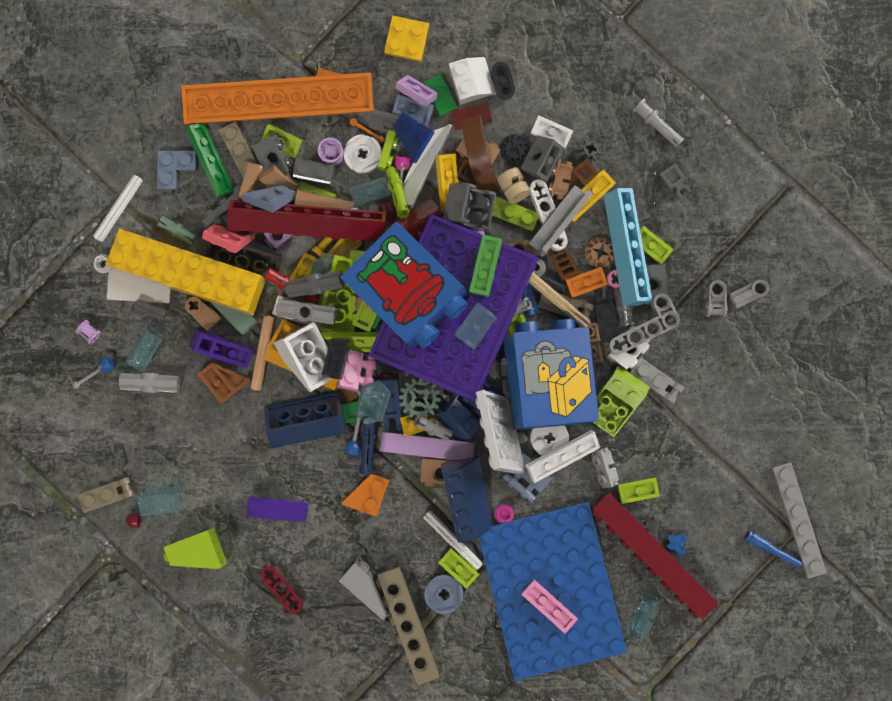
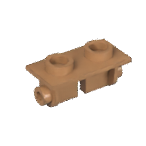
M559 159V163L555 165L552 174L556 175L555 181L550 182L549 186L552 199L554 195L557 196L558 200H564L567 196L569 183H564L563 179H571L574 168L571 162L565 161V164H561V159Z

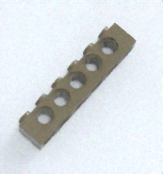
M400 565L378 573V578L375 581L378 589L383 590L385 597H382L385 608L390 609L391 615H389L391 625L397 628L396 639L398 644H402L405 650L402 652L405 663H409L412 669L409 670L412 682L416 681L418 686L439 678V671ZM389 585H397L399 591L396 594H391L388 591ZM397 603H403L406 609L403 612H398L394 606ZM409 621L412 624V628L404 630L401 627L402 622ZM415 639L418 641L419 646L414 649L410 648L408 642ZM417 658H423L426 663L424 666L418 667L414 661Z

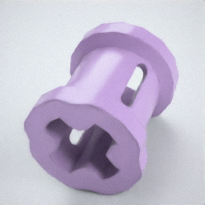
M88 320L82 322L75 331L77 335L83 336L89 345L95 343L102 334L99 330L96 331L89 325Z

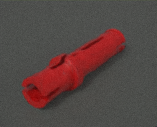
M269 268L264 276L265 279L278 285V288L281 290L285 289V283L290 281L289 276H283L272 268ZM303 295L298 296V298L305 302L317 304L320 296Z

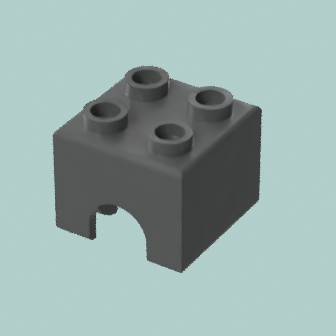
M450 183L443 219L470 230L489 231L496 193L489 190L475 189L476 186L469 183Z

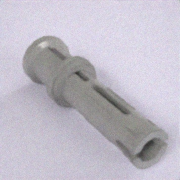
M645 98L633 109L634 113L637 112L644 119L645 123H650L675 148L684 140L658 115V110H654L646 103Z

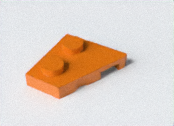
M371 474L342 502V505L377 517L389 480Z

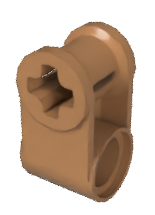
M191 297L185 303L187 312L208 332L222 318L200 298ZM192 302H195V303L198 302V305H197V306L199 307L198 310H196V309H193V310H192V308H193Z

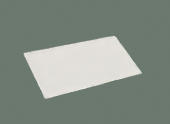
M111 269L108 274L107 299L137 301L140 299L145 302L169 303L170 288Z

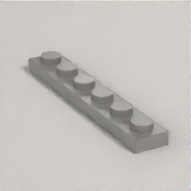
M788 462L772 467L771 469L806 578L810 579L827 573L792 463Z

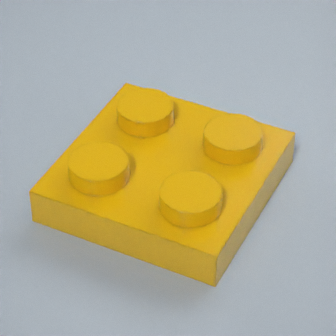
M392 16L384 54L422 62L429 23Z

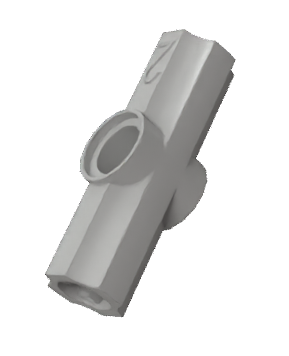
M279 299L276 306L277 316L327 324H335L337 319V307ZM305 306L310 309L309 317L303 313Z
M121 373L119 387L120 390H136L147 393L179 392L180 379L179 376H166L155 373Z

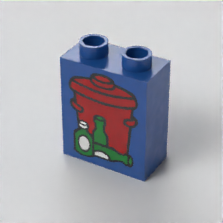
M397 221L340 277L411 349L417 344L423 349L429 346L440 333L435 326L445 316L450 320H454L468 305L463 299L468 294L464 286Z

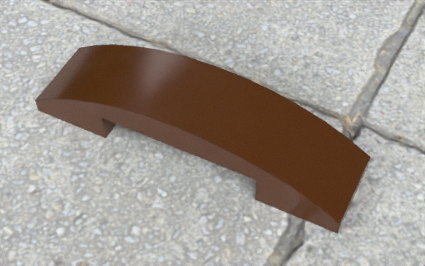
M481 115L462 119L465 147L478 190H499L496 174L492 170L484 139L485 131Z

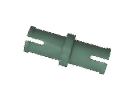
M164 215L161 217V222L157 224L158 227L171 233L172 237H178L190 246L192 245L193 239L197 236L196 234L183 228L182 224H176Z

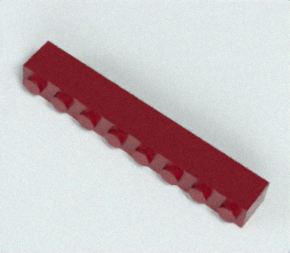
M230 200L228 207V230L237 232L252 231L254 233L265 232L275 235L290 234L293 236H312L314 238L328 237L332 239H350L352 241L366 240L374 243L385 232L386 212L286 204L272 213L245 203L242 200Z
M606 492L591 507L594 511L592 515L599 522L603 520L607 524L605 528L613 536L617 534L621 538L619 542L626 549L630 547L635 552L633 556L640 563L644 561L648 565L646 569L652 576L658 575L662 579L660 584L667 591L672 589L676 593L673 597L681 605L685 603L689 607L687 611L695 619L699 617L703 620L719 604L609 492Z

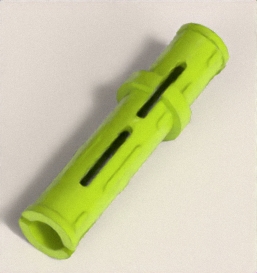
M389 167L386 169L388 188L392 192L397 216L405 218L409 215V210L403 193V182L399 178L398 169Z

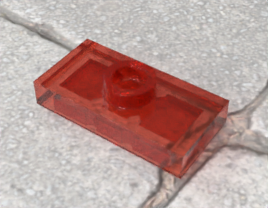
M488 102L451 111L455 131L462 130V119L481 115L483 124L492 122Z

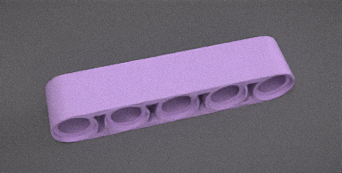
M381 432L379 451L461 460L474 456L475 443L455 440L446 441L444 439L413 435L404 437V434Z

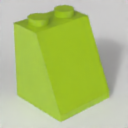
M214 528L163 547L165 550L163 551V557L166 562H169L170 566L219 569L227 564Z

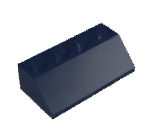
M339 391L264 406L266 434L271 449L347 433Z
M479 456L441 464L457 542L477 539L493 526Z

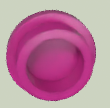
M502 504L496 508L495 517L500 523L511 522L514 517V511L511 506Z

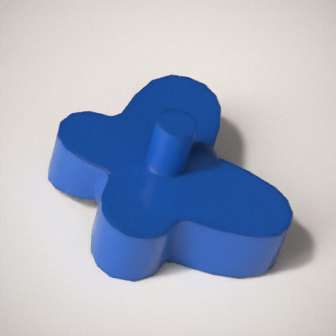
M685 534L669 535L667 551L684 556L686 549L683 544H685L687 536Z

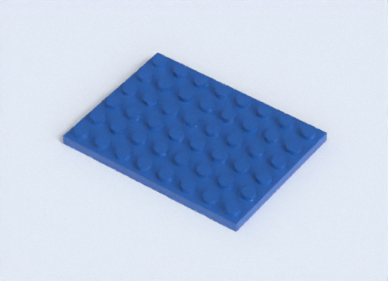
M589 502L512 520L507 523L496 524L479 537L514 681L627 653ZM533 579L578 618L566 633L560 630L521 595Z

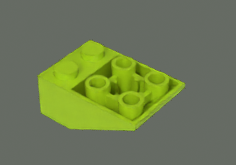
M618 365L596 395L599 421L593 423L615 437L646 397L650 387Z

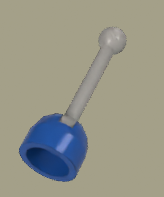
M105 356L99 361L98 369L80 381L74 382L72 387L78 389L82 383L100 371L103 373L111 372L115 369L113 361L108 356Z
M358 409L356 412L358 416L353 440L349 441L345 446L344 452L350 455L360 454V444L356 440L361 416L364 415L362 409Z

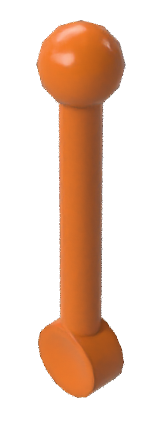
M350 119L352 126H357L376 138L379 143L384 141L383 136H378L359 124L357 119Z

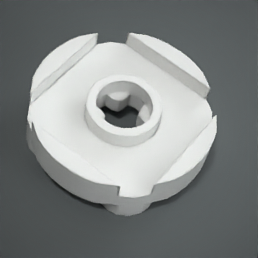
M356 135L347 142L344 149V159L351 170L362 174L372 172L378 167L382 151L376 139L365 135ZM359 150L368 151L365 159L358 157L360 154Z
M565 426L533 428L530 441L536 452L543 456L568 443L569 434ZM549 432L555 437V440L551 441L550 444L544 439V436L548 435Z

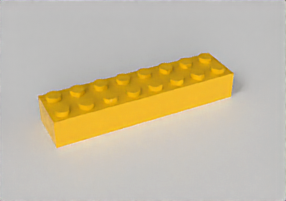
M122 229L118 230L106 261V265L114 270L251 316L254 315L266 279L259 274Z

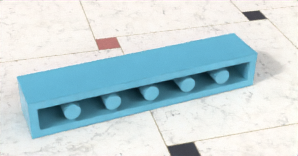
M617 188L605 194L604 201L623 307L639 306L652 301L634 194L632 188Z

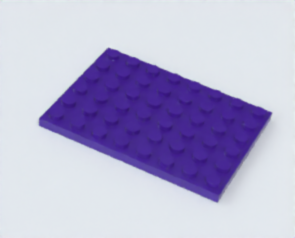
M431 214L419 243L464 286L468 294L463 299L468 305L454 320H450L445 316L435 326L440 331L439 335L424 349L419 344L411 349L383 321L368 356L476 402V392L481 391L539 258L502 243L490 296L472 294L469 290L483 235Z

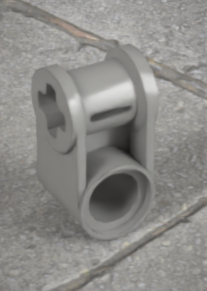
M720 280L712 281L706 287V317L711 315L726 317L728 309L727 287ZM714 284L720 286L721 290L718 295L712 291Z

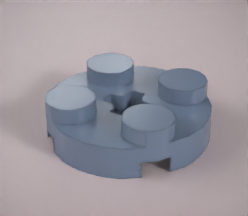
M445 574L438 575L428 582L425 588V600L427 605L435 612L449 614L454 612L461 604L463 589L454 577ZM442 589L450 593V595L446 596L445 600L442 599V596L438 595Z

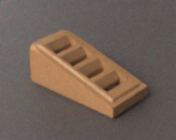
M247 164L238 194L239 200H242V194L254 191L260 182L259 175L263 173L262 165Z

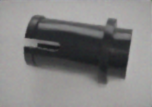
M545 274L543 281L562 295L567 283L552 278V275L548 276Z

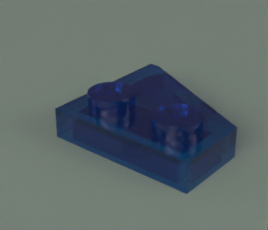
M404 112L400 113L392 127L403 148L410 156L411 161L416 164L435 132Z

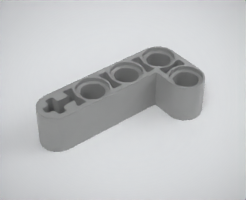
M656 295L651 301V307L656 317L611 339L607 346L609 352L613 355L622 354L678 326L680 318L668 295ZM658 298L664 299V308L657 306L656 300ZM667 315L672 316L674 319L672 326L665 323ZM649 324L656 326L657 331L655 334L648 332ZM632 332H636L639 335L637 343L630 340ZM625 340L627 343L619 347L620 351L613 348L615 345L614 341L620 343Z

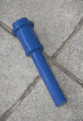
M749 530L746 533L744 540L747 544H752L764 552L767 550L797 568L801 567L802 561L770 544V540L756 534L755 530Z

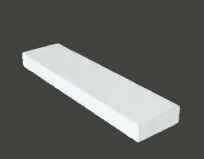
M590 430L526 464L531 481L536 483L599 449L600 445L595 432Z

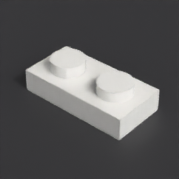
M539 115L531 131V135L536 137L539 135L554 139L564 149L573 133V130Z

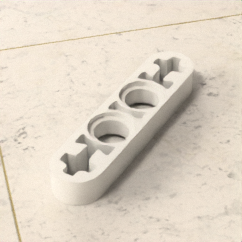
M538 179L533 181L529 188L531 190L530 196L543 226L556 208L546 183ZM536 185L543 188L540 191L543 198L539 200L536 199L540 197L539 192L533 190ZM547 202L550 205V209L542 211L540 203ZM565 231L558 237V240L563 241L561 246L559 247L558 244L551 246V249L554 251H561L566 247L568 240Z

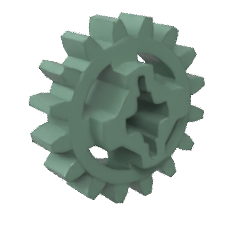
M414 378L411 385L406 382L405 386L407 389L401 388L400 391L404 395L399 396V399L403 400L399 404L400 407H405L403 413L410 412L409 418H412L414 415H416V418L418 415L427 418L428 413L433 416L434 412L432 409L439 408L435 403L441 401L440 398H436L440 394L439 391H434L436 385L430 386L429 382L426 381L424 383L422 379L416 382ZM421 386L425 387V389L417 390L415 387ZM408 392L412 396V401L407 404L406 400ZM415 394L418 395L419 397L422 396V395L424 396V398H423L424 404L421 403L420 401L417 402V403L415 402V401H416V396H415ZM430 394H432L433 398L431 406L427 401ZM417 407L422 408L425 411L418 412L414 411V409Z

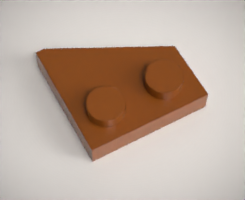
M211 363L197 374L221 405L251 382L249 378L224 369L215 363Z

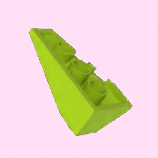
M334 255L328 273L342 271L344 274L354 264V260ZM346 283L345 288L329 290L321 294L318 305L337 307V319L335 324L315 322L319 331L354 332L355 326L352 325V322L357 314L355 292Z

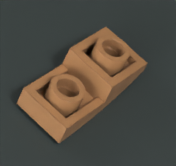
M274 165L259 175V180L269 188L286 186L294 191L300 187V184L288 173L283 174Z
M590 323L588 327L593 364L603 363L598 325L597 323Z

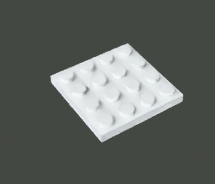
M485 390L476 392L477 398L475 401L477 408L481 412L480 424L485 430L484 442L486 447L489 448L490 456L488 459L490 466L493 470L515 474L525 473L526 470L517 430H513L509 398Z

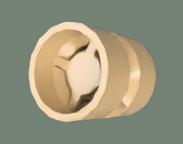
M519 168L509 169L497 178L501 189L506 190L504 194L510 204L522 201L531 193L528 184L523 181L524 177Z

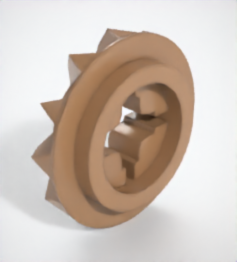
M600 237L592 239L585 248V257L588 263L597 268L610 265L614 260L612 242ZM602 245H604V246H603V248H604V249H603V252H605V253L608 254V255H602V256L599 258V260H597V258H598V256H597L598 253L595 252L594 250H595V249L599 250L600 247H602Z

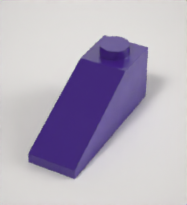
M195 328L189 343L194 352L247 368L253 350L199 328Z
M250 496L247 502L246 517L306 521L308 502Z

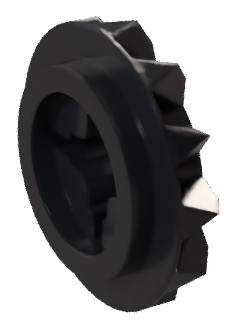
M516 134L507 136L500 145L501 157L505 162L512 165L523 163L530 151L529 142L523 136ZM511 142L515 146H520L518 149L519 156L515 152H510L512 149Z

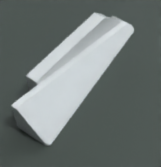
M451 124L427 133L403 183V193L407 207L412 209L419 193H421L436 162L435 156L440 154L452 129Z

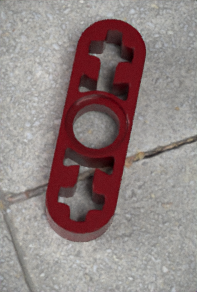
M269 565L263 568L260 577L265 585L289 613H298L303 607L302 598L276 567ZM266 570L269 572L274 571L272 575L274 579L277 580L279 577L281 580L272 586L271 583L274 581L271 578L267 579L265 577L267 574ZM279 584H284L287 587L286 594H278L276 588ZM290 592L293 594L290 597L292 601L297 600L299 602L297 604L298 609H296L295 607H293L292 609L290 608L291 602L289 601V599H287L286 602L283 600V598H286L290 594Z

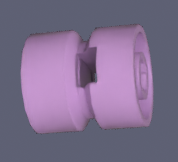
M326 138L320 142L318 154L324 164L340 165L344 159V150L341 143L335 138Z

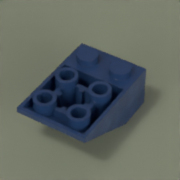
M485 381L482 390L500 395ZM453 392L442 402L434 414L445 427L452 429V434L459 441L472 438L481 425V412L477 408L476 402Z

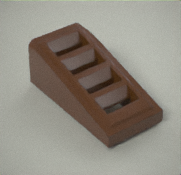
M561 240V241L556 242V243H554V244H558L559 247H560V246H561V243H562L563 241ZM567 246L554 254L552 252L553 249L550 248L548 250V254L561 282L579 274ZM565 253L566 257L556 260L555 257ZM568 260L569 264L562 267L559 266L560 263ZM569 267L572 268L571 271H569V272L563 274V272H562L563 270H565V269H567V268H569Z

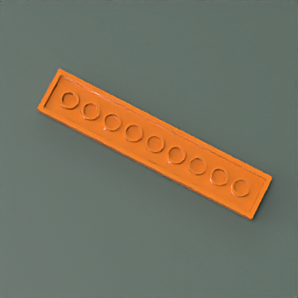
M371 73L181 86L185 125L374 111Z

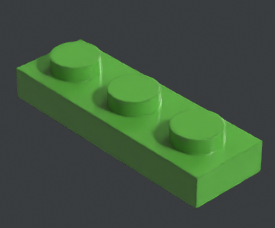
M487 235L482 236L469 290L470 293L486 297L490 296L503 241L501 238Z

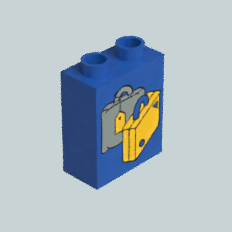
M574 319L553 321L552 330L544 331L538 330V322L515 324V333L504 338L513 430L588 424L599 421L589 327L575 328Z

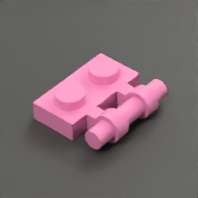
M349 350L342 380L338 379L337 387L357 391L358 386L362 385L364 386L363 392L369 394L371 387L374 385L373 373L377 366L376 359L368 356V361H364V353ZM361 368L366 369L365 378L360 377Z

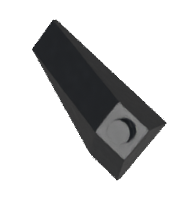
M254 239L237 253L230 252L207 241L205 254L207 258L243 270H255L256 272H267L269 268H272L279 273L282 259L281 254Z

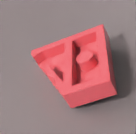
M213 224L203 232L202 239L223 247L230 252L237 253L255 238L256 233L252 231L248 234L239 233L234 230H228V227Z

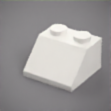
M485 57L465 58L449 63V72L460 105L496 94Z

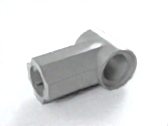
M764 280L753 281L730 293V299L737 309L765 296L769 292V284ZM757 283H760L763 286V292L761 294H758L755 291V285Z

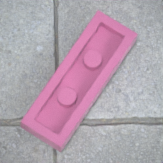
M535 579L521 593L564 633L578 620L575 615Z

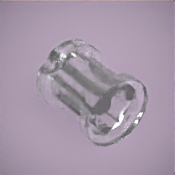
M634 306L616 308L619 311L620 323H618V327L635 325L632 316Z

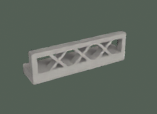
M575 185L528 246L543 257L593 193L590 190L584 193Z

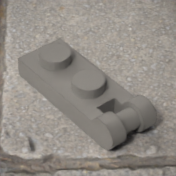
M641 357L629 372L673 404L677 400L676 396L678 393H682L684 390L682 385L672 380ZM668 385L673 388L670 393L665 391Z

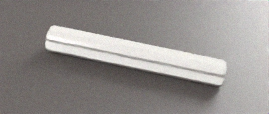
M137 175L132 176L94 233L93 237L100 242L104 241L143 182Z
M429 510L423 516L474 570H478L482 566V561L463 542L458 543L456 535L432 511Z

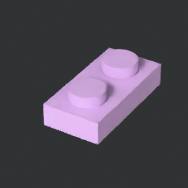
M409 75L396 82L395 89L423 106H427L437 99V92Z

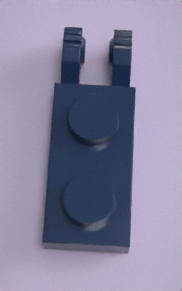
M397 378L377 380L385 432L390 430L388 418H396L395 426L397 431H400L401 409Z

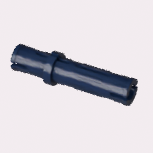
M363 416V432L360 436L362 438L360 474L364 475L372 474L373 443L376 438L374 433L375 416Z

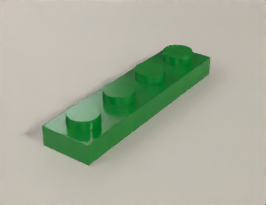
M205 124L189 125L186 128L187 134L216 198L232 194L234 188Z

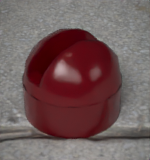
M129 514L126 518V524L130 528L139 529L141 514Z

